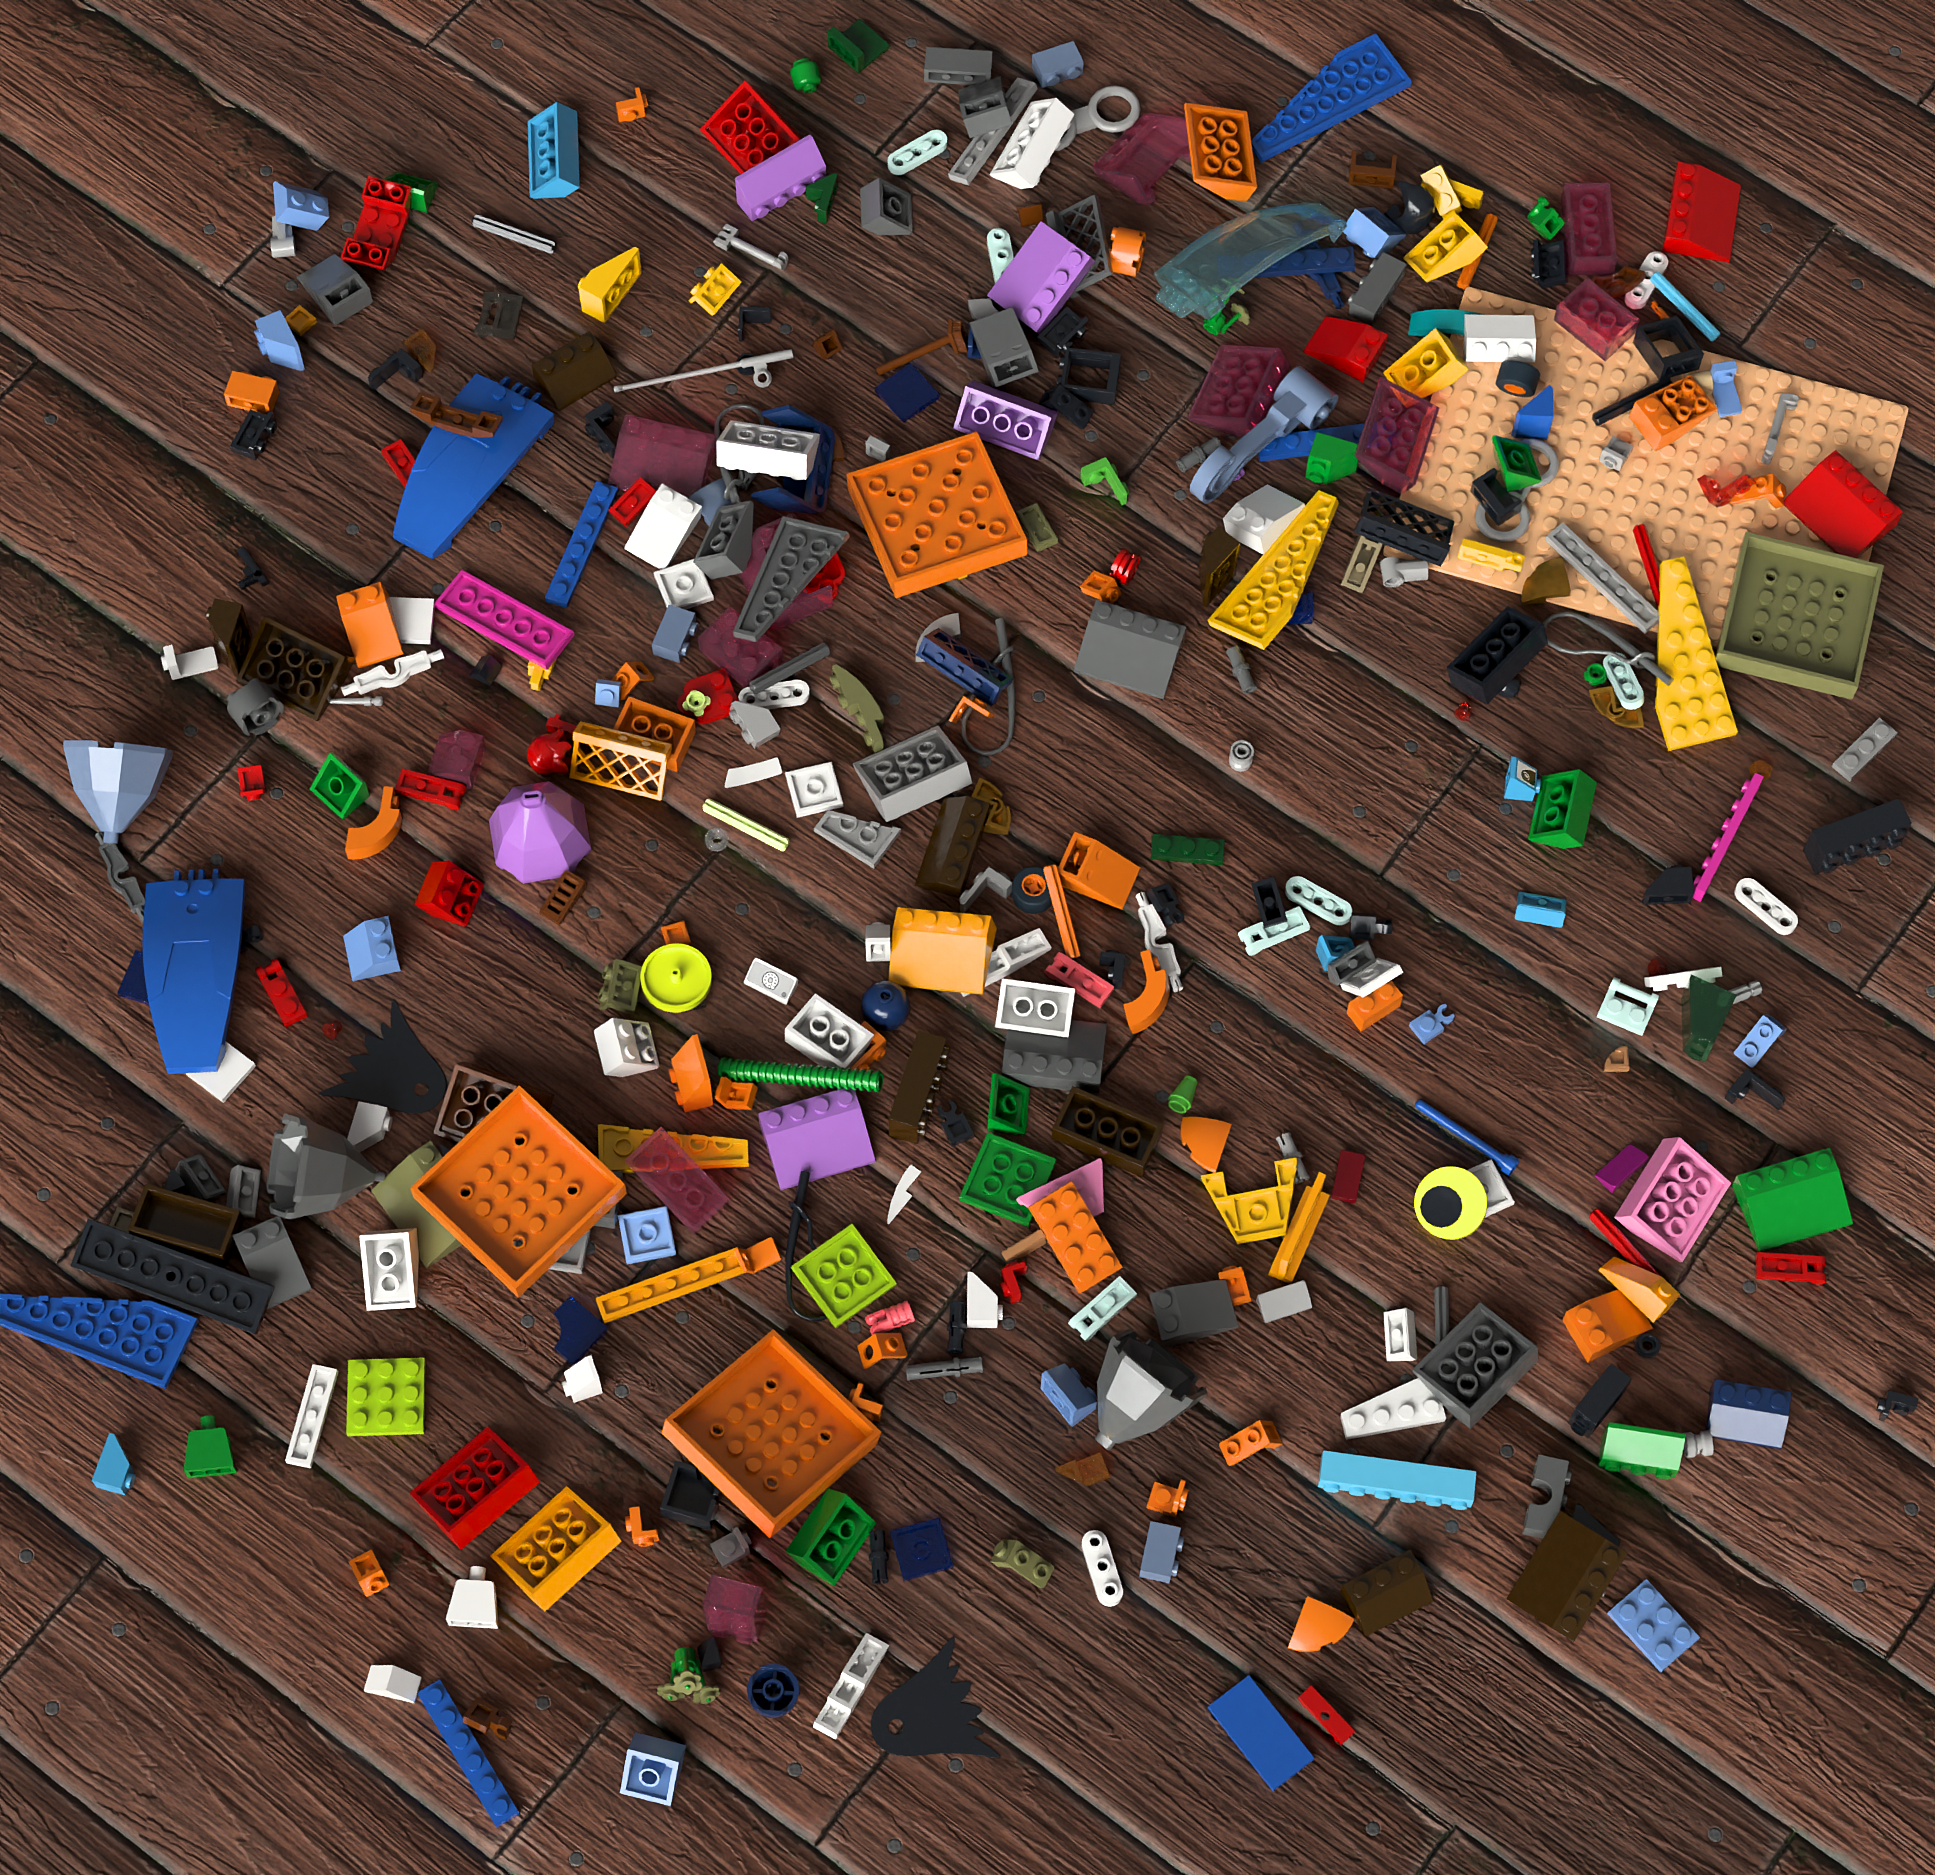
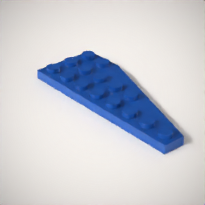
M1375 33L1338 52L1328 65H1325L1321 72L1313 80L1311 79L1290 100L1289 105L1284 110H1281L1276 115V118L1251 140L1252 151L1262 163L1411 87L1412 81Z
M0 1294V1326L167 1389L199 1322L195 1317L153 1301L142 1300V1302H134L124 1299L113 1301L103 1300L102 1298H50L49 1296L28 1297L17 1294Z

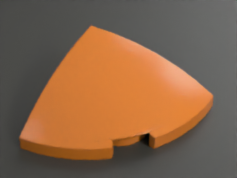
M1183 1117L1180 1127L1182 1144L1185 1146L1187 1143L1192 1151L1190 1157L1198 1165L1216 1173L1232 1124L1209 1118Z
M1307 1596L1288 1649L1300 1652H1315L1331 1642L1335 1644L1349 1631L1354 1618L1332 1606Z

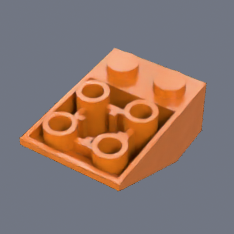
M1690 374L1636 401L1629 418L1651 447L1657 451L1675 442L1713 414L1717 408Z
M1074 832L1060 862L1058 871L1064 888L1123 910L1140 867L1101 842Z

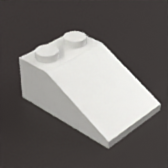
M661 484L625 545V550L660 570L668 568L700 520L702 506Z
M1267 484L1238 501L1223 518L1225 531L1240 543L1264 555L1305 507V504Z
M417 1228L368 1231L360 1235L367 1311L417 1307L419 1263Z

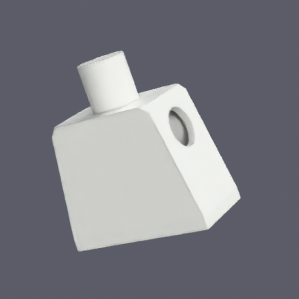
M472 1566L470 1567L469 1580L458 1579L456 1581L446 1616L449 1626L498 1629L496 1587L494 1582L485 1581L486 1568Z

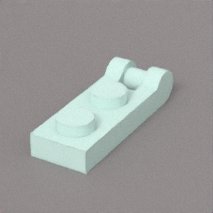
M1300 906L1285 912L1288 922L1264 928L1263 922H1260L1240 931L1238 936L1242 942H1245L1247 946L1245 949L1248 955H1255L1265 948L1308 931L1310 925ZM1259 934L1261 940L1255 942L1253 936Z
M1119 1276L1079 1311L1068 1324L1073 1329H1077L1081 1333V1338L1087 1342L1098 1330L1135 1299L1137 1293ZM1087 1317L1093 1321L1089 1327L1083 1322Z

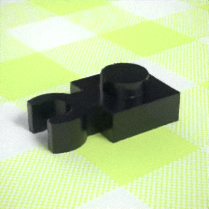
M1169 883L1153 887L1146 892L1156 912H1163L1164 922L1168 927L1172 926L1175 920L1177 924H1180L1185 919L1183 913L1176 908L1180 903Z
M951 1100L949 1101L951 1111L944 1112L941 1106H938L937 1111L939 1117L946 1120L941 1123V1128L951 1147H954L974 1138V1133L964 1113L956 1115V1104Z

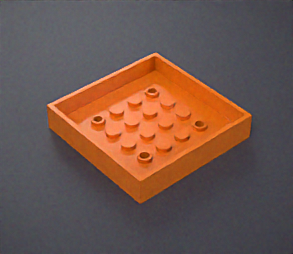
M973 432L846 474L849 494L895 598L1027 555V538L978 432Z
M520 1085L410 1188L413 1198L518 1298L627 1194L625 1184ZM518 1139L525 1141L522 1145L516 1144ZM575 1188L577 1189L575 1194L571 1195L568 1193L570 1189ZM465 1190L470 1191L467 1197L461 1195ZM517 1240L523 1241V1244L519 1247L514 1245Z
M773 1329L667 1417L662 1434L756 1526L771 1538L876 1447L881 1431ZM767 1384H771L775 1388H768ZM717 1429V1430H719L721 1433H720V1434H716V1433L713 1432V1430ZM821 1436H826L829 1440H823ZM767 1482H773L775 1486H769Z

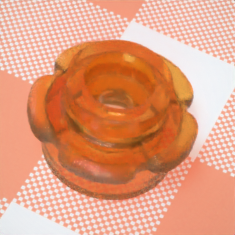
M1763 760L1755 761L1749 767V774L1753 778L1754 774L1757 773L1764 776L1762 781L1767 780L1771 777L1770 771H1772V766L1770 764L1767 765V762Z

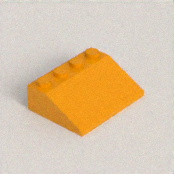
M897 907L892 929L889 981H893L902 987L983 995L997 929L992 917L988 915Z
M566 1486L490 1556L523 1592L545 1612L611 1552L621 1540L610 1523Z

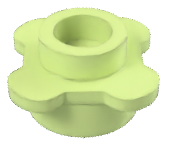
M693 690L687 696L686 701L683 702V709L685 711L690 710L694 712L695 716L699 717L704 714V709L710 705L711 700L708 696H704L703 693Z

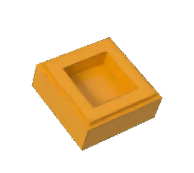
M301 305L285 317L289 328L300 337L317 322L316 318Z

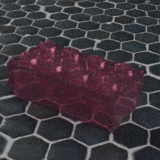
M1564 183L1561 206L1562 217L1565 222L1563 227L1567 249L1568 275H1613L1617 263L1610 183Z
M662 1127L654 1132L625 1160L630 1169L694 1236L731 1202L723 1191Z
M711 1574L703 1601L707 1629L711 1631L712 1635L725 1638L726 1635L736 1637V1641L740 1643L751 1644V1641L758 1643L766 1616L763 1589Z

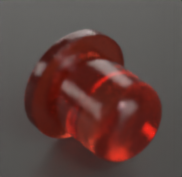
M1466 702L1461 703L1459 708L1455 710L1454 716L1458 720L1468 721L1471 717L1470 704Z
M1655 959L1650 961L1648 965L1650 976L1666 974L1667 966L1664 963H1659Z
M337 1020L325 1023L322 1027L323 1033L329 1039H334L337 1033L342 1030V1025Z

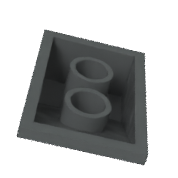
M751 500L717 509L693 561L710 579L740 574L747 568V563L752 554L753 502Z
M280 1216L233 1235L250 1277L275 1287L267 1309L312 1290Z
M1226 1279L1174 1286L1150 1293L1160 1336L1166 1348L1239 1328Z

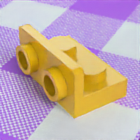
M722 263L716 268L712 266L704 274L706 280L702 284L698 282L690 291L692 297L688 300L691 304L696 301L712 316L716 314L742 282Z

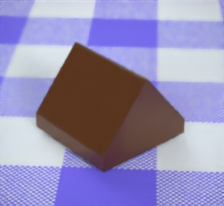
M1039 202L1017 206L1021 227L1036 225L1041 221L1044 223L1042 205Z
M832 329L814 340L813 348L823 360H826L842 350L843 346L835 329Z

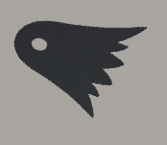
M393 999L390 1017L391 1028L381 1023V1033L384 1040L373 1036H365V1045L370 1055H353L348 1057L358 1073L341 1074L340 1077L348 1081V1083L333 1086L318 1093V1095L358 1099L400 1112L418 1114L427 1112L440 1103L446 1090V1081L441 1068L412 1033L395 999ZM418 1083L427 1084L429 1087L428 1093L424 1096L416 1095L414 1092L415 1085Z
M954 1636L923 1669L885 1697L873 1712L871 1719L872 1735L876 1743L886 1752L897 1756L970 1754L1001 1758L993 1749L974 1738L983 1734V1730L967 1725L982 1710L976 1706L961 1703L971 1688V1682L951 1683L959 1669V1665L947 1668L953 1652ZM894 1719L902 1721L904 1725L903 1731L898 1735L892 1734L888 1729L890 1721Z

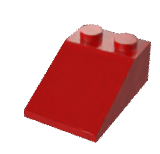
M1325 316L1303 352L1364 383L1385 350L1388 334L1368 324Z

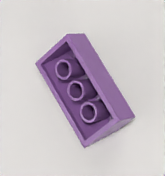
M809 134L735 178L737 203L751 221L763 218L769 211L783 206L795 196L802 195L808 185L826 177V165L813 137Z
M972 381L965 387L953 429L966 434L978 432L982 440L1039 460L1052 433L1058 411Z

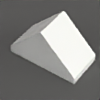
M371 1665L364 1692L415 1703L422 1677L394 1665Z

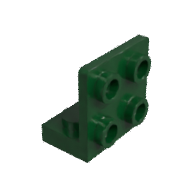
M861 19L857 20L844 32L837 30L834 26L827 31L828 47L858 74L889 49V44Z

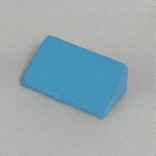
M1518 892L1515 911L1516 920L1559 928L1563 926L1566 914L1565 899Z

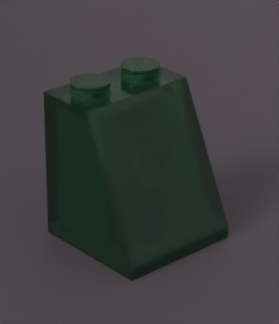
M1692 974L1681 997L1683 1052L1687 1053L1694 1060L1706 1062L1737 995Z

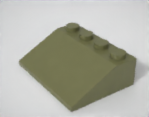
M429 1141L407 1156L384 1178L383 1182H379L371 1190L398 1229L417 1228L419 1259L426 1269L462 1245L413 1198L410 1190L442 1158V1155L432 1141Z

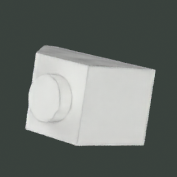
M880 922L865 925L866 961H890V925Z
M358 1102L347 1140L359 1152L384 1139L385 1132L390 1131L392 1117H390L388 1108Z
M968 1272L967 1328H997V1321L1002 1320L1003 1305H998V1296L973 1272Z
M591 1355L585 1357L564 1372L566 1381L562 1382L566 1397L571 1395L574 1403L603 1393Z

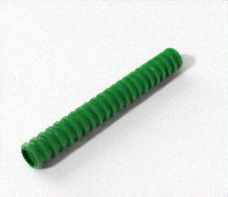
M721 1058L718 1063L719 1078L727 1077L729 1080L734 1078L735 1081L741 1079L742 1081L749 1080L754 1082L756 1080V1082L763 1081L764 1083L771 1082L772 1084L777 1082L784 1084L785 1082L786 1085H791V1083L798 1085L800 1083L801 1086L807 1084L809 1087L813 1085L820 1087L822 1085L823 1088L829 1086L833 1089L837 1086L838 1089L844 1087L845 1090L850 1088L857 1090L859 1088L860 1091L866 1089L870 1092L873 1089L875 1092H879L883 1086L881 1070L874 1072V1070L869 1069L867 1072L866 1069L859 1070L854 1068L852 1070L851 1068L844 1069V1067L837 1069L834 1066L830 1069L829 1066L822 1067L817 1065L815 1067L814 1065L807 1066V1064L800 1066V1064L796 1063L793 1066L792 1063H787L786 1065L784 1062H780V1064L773 1062L771 1064L770 1061L764 1063L763 1061L756 1062V1060H751L749 1062L747 1059L742 1061L741 1059L734 1060V1058H729L728 1060L727 1058Z

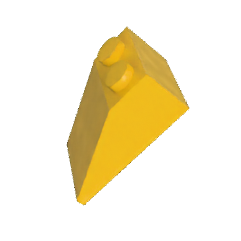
M1452 211L1403 259L1426 282H1429L1471 264L1488 247Z
M637 247L592 269L586 277H582L578 284L581 308L584 313L606 323L642 274L640 254Z
M1435 328L1383 373L1402 403L1408 406L1453 384L1469 368L1450 339Z

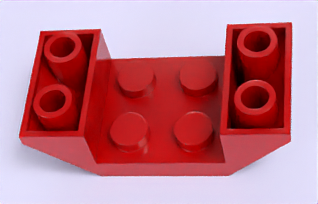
M368 176L361 196L365 204L353 239L347 237L340 257L341 260L383 271L394 261L409 219L412 191L410 186Z

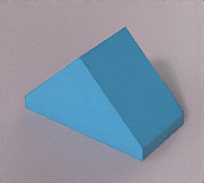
M1321 935L1318 938L1316 953L1324 971H1328V964L1349 952L1355 946L1352 939L1348 937Z

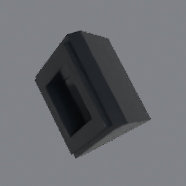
M491 655L481 656L470 677L492 686L502 669V665Z
M170 1170L164 1189L184 1195L189 1194L186 1185L176 1170Z

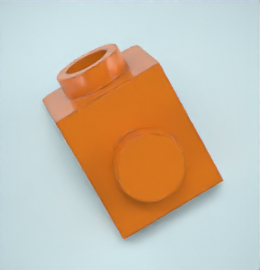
M635 87L636 98L616 102L619 122L633 121L645 117L644 108L648 107L646 95H641L639 87Z
M721 1077L716 1088L715 1099L726 1109L752 1110L758 1087L753 1083L732 1082L727 1077Z
M1229 1266L1224 1268L1223 1272L1218 1273L1219 1280L1226 1279L1233 1306L1251 1302L1243 1267Z
M858 1383L856 1389H851L848 1400L868 1420L880 1422L883 1414V1405L863 1399L864 1384Z
M630 1507V1516H625L627 1532L632 1531L633 1543L644 1547L651 1546L654 1542L659 1541L658 1530L643 1531L640 1507Z

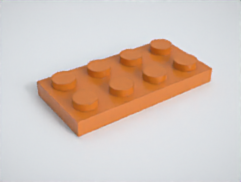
M1072 1181L1028 1207L1078 1293L1084 1292L1123 1268Z

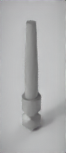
M364 696V698L331 699L330 704H364V706H372L374 704L375 706H382L383 698L382 696H376L375 698Z

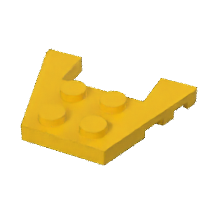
M1297 1158L1274 1162L1278 1186L1229 1196L1227 1195L1223 1171L1201 1175L1203 1184L1237 1244L1287 1235L1298 1166Z

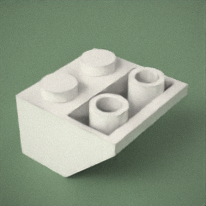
M612 1018L594 1030L604 1075L625 1077L660 1067L649 1023Z

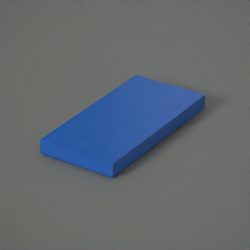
M1249 1675L1208 1706V1710L1272 1791L1276 1790L1314 1760L1309 1750Z

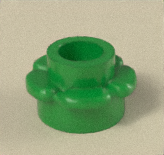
M1598 663L1591 664L1587 667V671L1584 672V679L1589 681V684L1592 686L1605 683L1607 676L1604 666Z

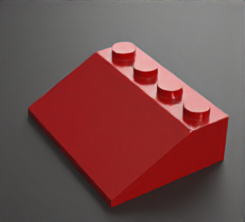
M745 80L699 129L740 174L803 139L763 94Z
M1678 161L1673 177L1662 251L1729 263L1741 185L1701 165Z
M1837 450L1821 461L1784 499V506L1834 553L1853 558L1861 556L1898 524L1903 513L1897 505Z
M487 1426L409 1494L446 1536L462 1550L540 1482L530 1466Z

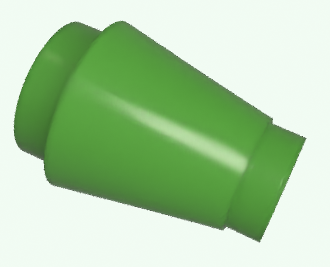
M1185 1076L1170 1094L1168 1105L1173 1111L1185 1113L1191 1108L1198 1084L1195 1078Z

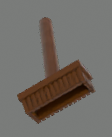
M948 319V332L946 335L875 367L878 375L880 376L951 343L955 354L968 352V337L962 321Z

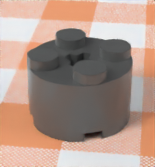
M257 678L250 680L247 685L238 691L230 693L227 697L229 702L227 711L241 730L249 736V733L260 735L270 730L278 722L276 717L279 712L283 714L284 711L283 704L268 685Z

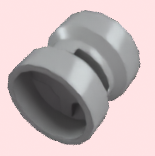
M1239 740L1232 744L1229 765L1235 771L1243 772L1251 767L1254 754L1251 743Z
M1709 1430L1700 1431L1698 1435L1692 1432L1683 1433L1686 1434L1683 1448L1686 1458H1693L1700 1453L1703 1456L1713 1455V1440Z

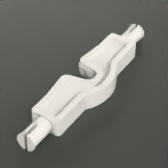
M439 649L429 654L426 651H421L410 656L398 658L394 662L395 674H389L385 667L380 665L366 673L355 676L353 678L354 682L341 687L344 696L356 691L362 695L380 687L391 688L399 686L407 681L410 676L430 669L432 662L444 659L443 653Z
M1141 892V895L1138 893L1135 897L1140 906L1138 915L1145 930V947L1147 950L1150 949L1153 957H1158L1161 970L1165 969L1173 991H1181L1183 986L1178 977L1181 970L1176 960L1173 945L1171 943L1160 945L1155 943L1156 940L1166 935V928L1153 904L1149 905L1145 892Z

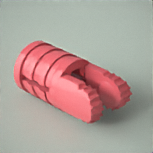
M907 1300L865 1317L866 1323L872 1325L870 1328L872 1335L875 1333H885L915 1321Z

